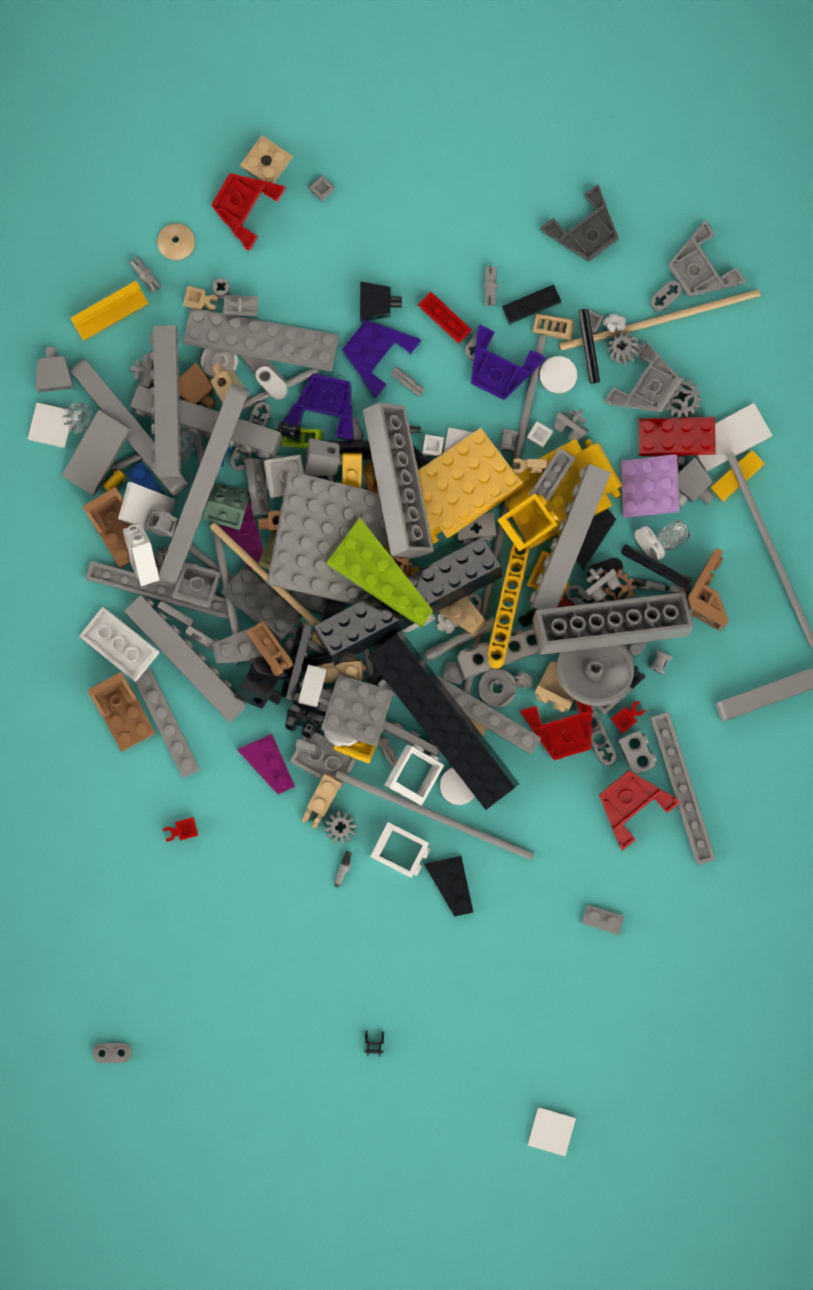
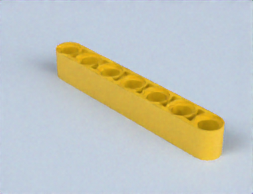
M513 544L488 650V664L494 669L501 668L505 663L528 561V546L521 550L524 552L522 555L516 553L519 550L515 544ZM519 568L521 571L514 572L512 569ZM515 585L517 588L509 589L508 586ZM510 602L513 605L511 607H506L504 603ZM507 620L509 623L501 624L500 621ZM502 637L505 641L498 642L496 638ZM493 655H500L501 658L498 659V660H495V659L492 658V656H493Z

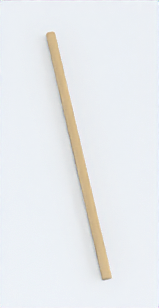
M759 289L629 324L626 325L624 331H617L616 329L614 333L609 332V330L593 334L594 342L614 337V335L618 336L621 332L625 334L760 297L761 294ZM578 338L560 343V350L563 351L583 345V339Z
M214 522L209 528L267 582L269 573L261 566H258V563ZM271 586L313 627L320 623L286 589ZM353 656L348 660L353 661L359 659L356 656ZM362 662V669L364 672L367 666Z

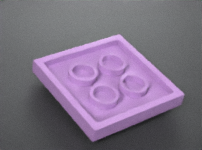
M677 455L621 461L624 518L680 512Z

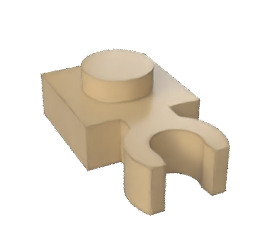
M187 286L183 306L200 310L202 306H205L208 310L215 311L216 305H212L210 301L217 302L218 296H205L206 290Z

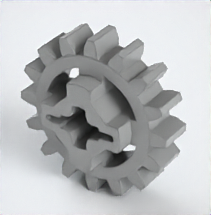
M682 377V382L664 410L665 412L670 410L671 417L674 414H677V418H680L681 415L688 418V413L694 415V409H699L700 407L697 403L702 401V398L698 397L701 391L695 390L698 385L692 386L691 379L685 382V378ZM678 395H681V397H685L683 402L681 401V399H677ZM693 399V404L688 408L687 402Z

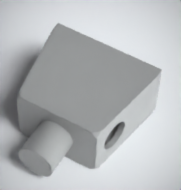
M57 347L45 348L46 358H40L37 361V392L74 389L65 356H57Z
M310 439L305 458V475H336L338 466H343V455L339 454V445Z
M694 458L678 473L679 491L691 503L700 498L707 505L714 499V496L707 490L713 481L699 461Z

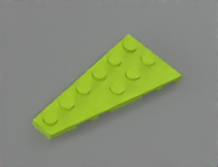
M359 518L327 561V565L422 628L432 615V608L362 519Z

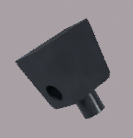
M360 282V322L389 318L391 316V308H402V296H391V287Z
M250 668L234 697L256 707L264 708L268 700L279 705L284 695L274 690L278 680L256 677Z

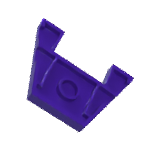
M365 320L342 351L376 399L386 387V383L372 373L395 343L411 355L421 343V340Z
M479 325L470 384L505 401L537 369L546 357L530 350L523 366L520 367L487 350L495 332Z
M313 374L301 392L300 398L296 404H293L291 411L283 421L290 425H301L305 410L340 418L335 436L353 441L351 382Z

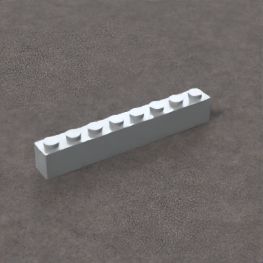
M176 325L153 326V333H150V343L153 344V351H150L151 362H154V369H151V380H154V387H151V397L154 399V405L151 406L152 417H155V424H152V435H155V442H152L153 454L155 453L152 469L153 472H156L158 478L181 477L178 329Z
M138 385L130 407L136 416L142 418L147 416L155 422V417H152L151 406L154 405L151 389ZM180 399V428L186 429L188 433L193 435H204L209 440L220 412ZM238 419L229 447L234 445L240 447V450L251 453L252 451L258 453V456L268 459L270 457L274 459L282 436L278 431Z
M586 464V467H582L579 473L580 482L574 486L572 491L574 496L572 502H568L564 513H567L566 517L559 523L557 530L560 532L558 537L554 538L550 548L552 552L550 556L547 555L543 564L545 567L543 574L540 573L537 578L536 584L538 587L536 592L533 591L529 598V602H531L530 607L536 610L557 608L611 472L591 464Z
M140 595L124 612L229 723L234 721L247 708L244 705L246 702L234 697L235 694L231 691L233 689L231 684L226 679L222 681L218 677L220 673L213 666L209 668L205 664L207 659L200 652L196 654L192 650L193 644L187 638L183 640L179 636L181 632L174 624L172 626L168 625L166 622L168 618L161 611L157 613L152 608L154 603L148 597L144 599Z

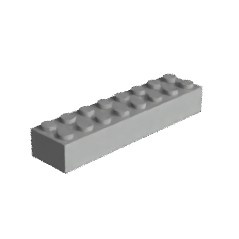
M388 403L372 405L364 409L363 414L391 557L419 558L434 552L406 408L405 405Z
M685 592L536 610L533 618L540 655L688 637L694 627Z

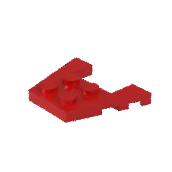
M229 173L211 206L225 224L231 228L233 234L243 243L245 249L251 251L259 236L244 227L243 224L261 193L279 202L287 187Z
M577 701L580 710L579 714L544 725L542 724L537 706L521 710L520 713L534 733L541 738L540 742L552 759L556 761L591 750L592 705Z
M627 770L599 794L622 851L636 840L623 824L650 801L655 799L666 813L670 812L680 803L674 796L630 770Z

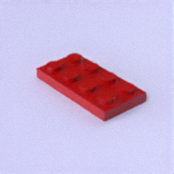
M715 417L639 419V456L674 454L677 456L716 455Z

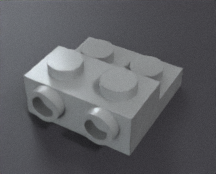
M184 562L173 598L209 609L217 591L221 573L212 568L206 569L195 563Z

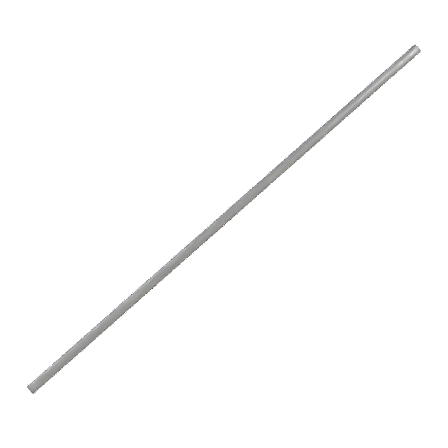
M540 335L537 343L536 352L543 355L545 347V336ZM540 365L530 376L518 431L519 435L517 436L511 464L512 469L519 468V464L513 463V460L521 458ZM504 501L500 518L506 513H508V509ZM500 523L498 524L492 552L498 561L505 533ZM494 582L485 586L480 614L485 621ZM482 635L474 638L472 650L477 649V645L481 644ZM478 655L473 656L475 664L477 663ZM473 677L465 679L463 691L469 695Z

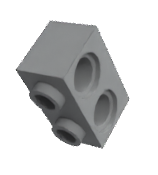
M638 731L617 741L631 772L638 775L656 766V757L653 751L649 752L647 748L649 742L645 734H641ZM631 739H636L639 742L638 749H632L629 746ZM638 757L646 758L647 765L645 767L637 764Z

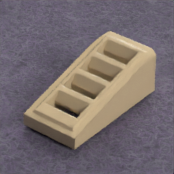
M536 314L532 332L571 341L575 323L571 319ZM542 320H545L543 329H540ZM552 322L551 330L549 331V323ZM558 323L560 324L558 332H555ZM565 325H566V326H567L566 332L563 333L564 327H565Z

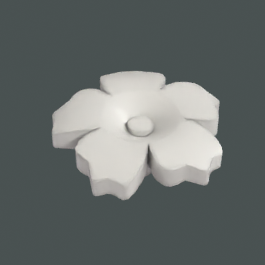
M610 314L609 317L603 320V325L607 326L609 332L614 333L616 329L617 331H624L626 319L623 316L619 317L617 314Z
M441 614L438 615L437 621L440 622L436 625L438 630L443 632L446 629L447 634H452L455 630L454 627H458V625Z

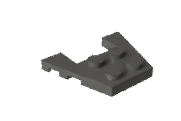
M598 184L584 194V197L595 211L565 233L553 218L540 228L542 233L588 263L619 239Z

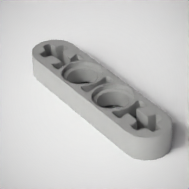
M265 402L256 404L248 422L265 427L271 415L270 406ZM266 407L265 410L267 414H262L261 420L264 421L262 423L261 421L257 420L260 414L258 409ZM236 446L230 460L231 467L238 472L245 470L244 460L251 458L254 452L247 453ZM238 451L248 455V457L244 455L242 458V462L244 464L239 465V467H236V463L234 462V460H239L241 454L238 453Z
M575 700L574 708L577 714H579L580 710L577 700ZM592 706V717L596 719V725L592 727V747L600 763L608 766L616 760V753L594 706ZM596 734L604 736L603 744L598 745L594 742ZM608 744L609 748H605L608 754H612L611 761L603 760L604 752L603 750L599 752L597 748H602Z

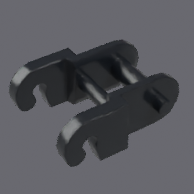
M365 1031V1043H367L365 1053H367V1056L369 1054H379V1057H381V1053H383L381 1044H384V1031H382L381 1042L367 1041L368 1031ZM369 1045H379V1050L369 1049Z

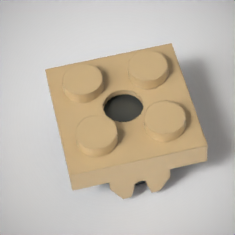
M261 135L240 164V167L249 172L252 178L275 183L293 156Z

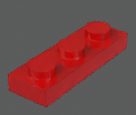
M432 292L418 304V307L458 345L472 332V329Z

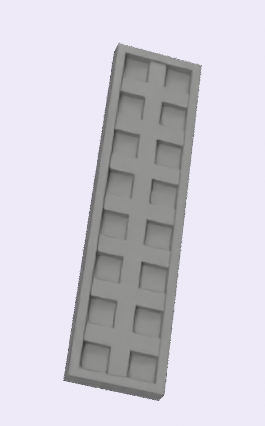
M191 308L183 344L332 372L339 335Z

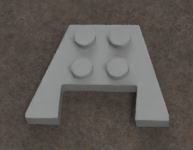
M706 220L668 264V268L677 282L680 283L687 297L742 285L746 282L737 267L720 277L699 245L715 236Z
M644 341L640 346L641 349L638 350L639 356L636 357L649 363V366L629 395L613 387L604 400L607 405L662 412L682 382L670 366Z

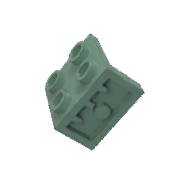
M214 483L203 520L240 530L250 498V492L241 488L229 487L224 483Z

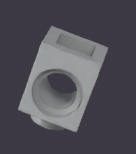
M151 511L145 529L158 536L173 537L179 519L164 511Z

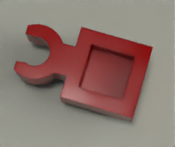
M639 701L632 704L630 711L624 707L610 719L622 734L638 722L635 716H641L645 713V709L641 712L636 711L635 707L640 703Z
M194 817L175 822L176 828H163V832L171 831L172 833L170 838L165 839L166 842L173 841L176 836H179L180 841L199 836Z

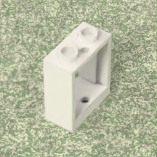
M131 525L123 529L131 566L140 585L143 586L159 581L151 542L142 525Z
M414 744L413 747L406 745L385 786L422 806L444 765L439 762L440 758L430 754L428 756L424 754V749ZM411 753L432 765L417 794L396 782Z
M388 822L370 858L412 878L413 875L418 876L422 868L419 863L422 857L424 859L427 858L431 849L428 848V842ZM392 831L422 845L410 871L380 856Z

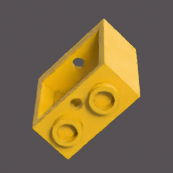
M533 494L498 519V522L519 551L558 525V516L553 510H548L546 507L548 502L542 494ZM535 500L551 524L524 542L508 518Z

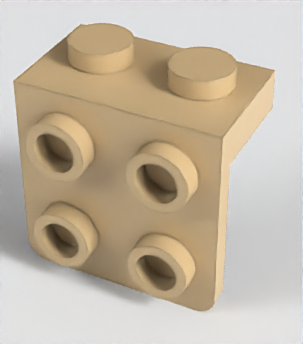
M550 662L534 695L537 696V700L545 704L547 702L553 704V708L558 711L564 712L565 710L568 712L574 698L566 693L558 680L557 663Z

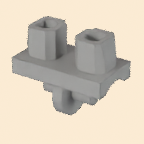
M224 295L223 315L258 317L259 298L254 296Z
M147 353V355H143L142 361L136 360V366H131L130 372L135 373L134 379L140 380V386L145 388L154 387V380H151V369H154V362H151L150 353Z
M572 409L569 411L568 414L574 418H571L563 411L557 414V420L553 427L560 432H563L567 425L573 430L568 436L570 440L576 439L578 441L589 432L588 429L577 422L579 421L584 425L587 421L581 416L584 412L582 409L578 413Z
M592 568L589 569L592 575L586 580L591 583L596 579L597 582L589 587L586 592L597 601L606 596L600 588L605 582L612 590L620 585L618 578L615 576L617 573L613 569L602 578L599 577L605 572L602 568L596 572Z

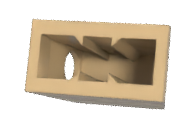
M221 363L211 368L216 376L211 379V383L222 403L225 400L231 383L245 388L233 370H225Z

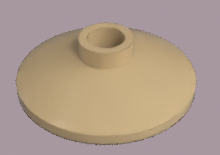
M174 223L167 225L160 231L157 244L159 251L164 257L177 261L185 259L192 253L195 246V238L187 226ZM174 237L179 238L177 243L172 242Z

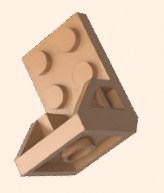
M114 487L82 507L121 569L131 563L123 529L133 524L118 519L123 498L117 488Z
M716 548L687 596L690 614L693 617L721 632L729 619L718 592L707 586L714 576L711 573L712 570L716 571L723 560V557H721L723 551Z
M122 672L87 690L121 752L156 734Z

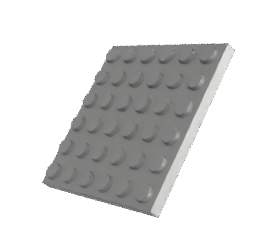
M292 471L288 472L267 585L352 605L372 596V594L329 567L327 561L359 518L362 519L382 546L389 545L379 493Z

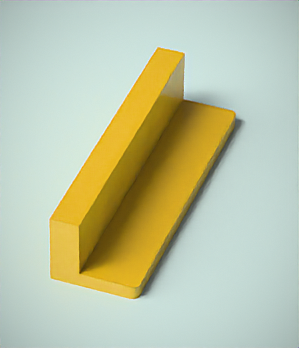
M134 281L72 316L70 319L82 340L85 341L147 306L148 301L137 281Z

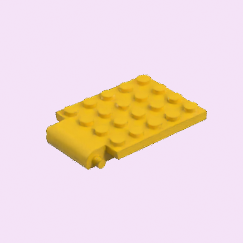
M479 428L418 470L432 544L438 542L439 539L436 535L440 532H443L447 538L451 537L524 487L523 482L513 472V469L482 428Z
M575 439L559 447L574 456L575 460L549 499L548 504H546L548 510H553L558 516V525L528 545L529 549L559 534L560 531L557 530L559 523L566 517L567 513H564L568 502H572L574 497L572 495L573 488L576 484H579L581 479L579 473L583 466L586 467V464H591L611 472L594 516L612 506L607 496L608 494L612 493L614 499L621 496L618 489L623 485L599 443L593 445L591 439L584 442L586 449L582 450ZM559 448L538 459H547L548 466ZM525 469L522 473L517 474L524 487L503 500L508 511L529 498V494L544 471L542 473H531V470ZM535 500L512 516L525 541L551 524Z

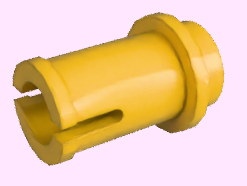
M119 469L113 471L114 474L102 485L106 490L109 491L117 487L122 481L125 482L126 476Z

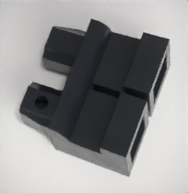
M295 693L291 707L287 710L285 728L295 731L297 726L303 727L301 734L310 739L314 733L320 732L328 706L318 702L317 707L298 703L300 694Z

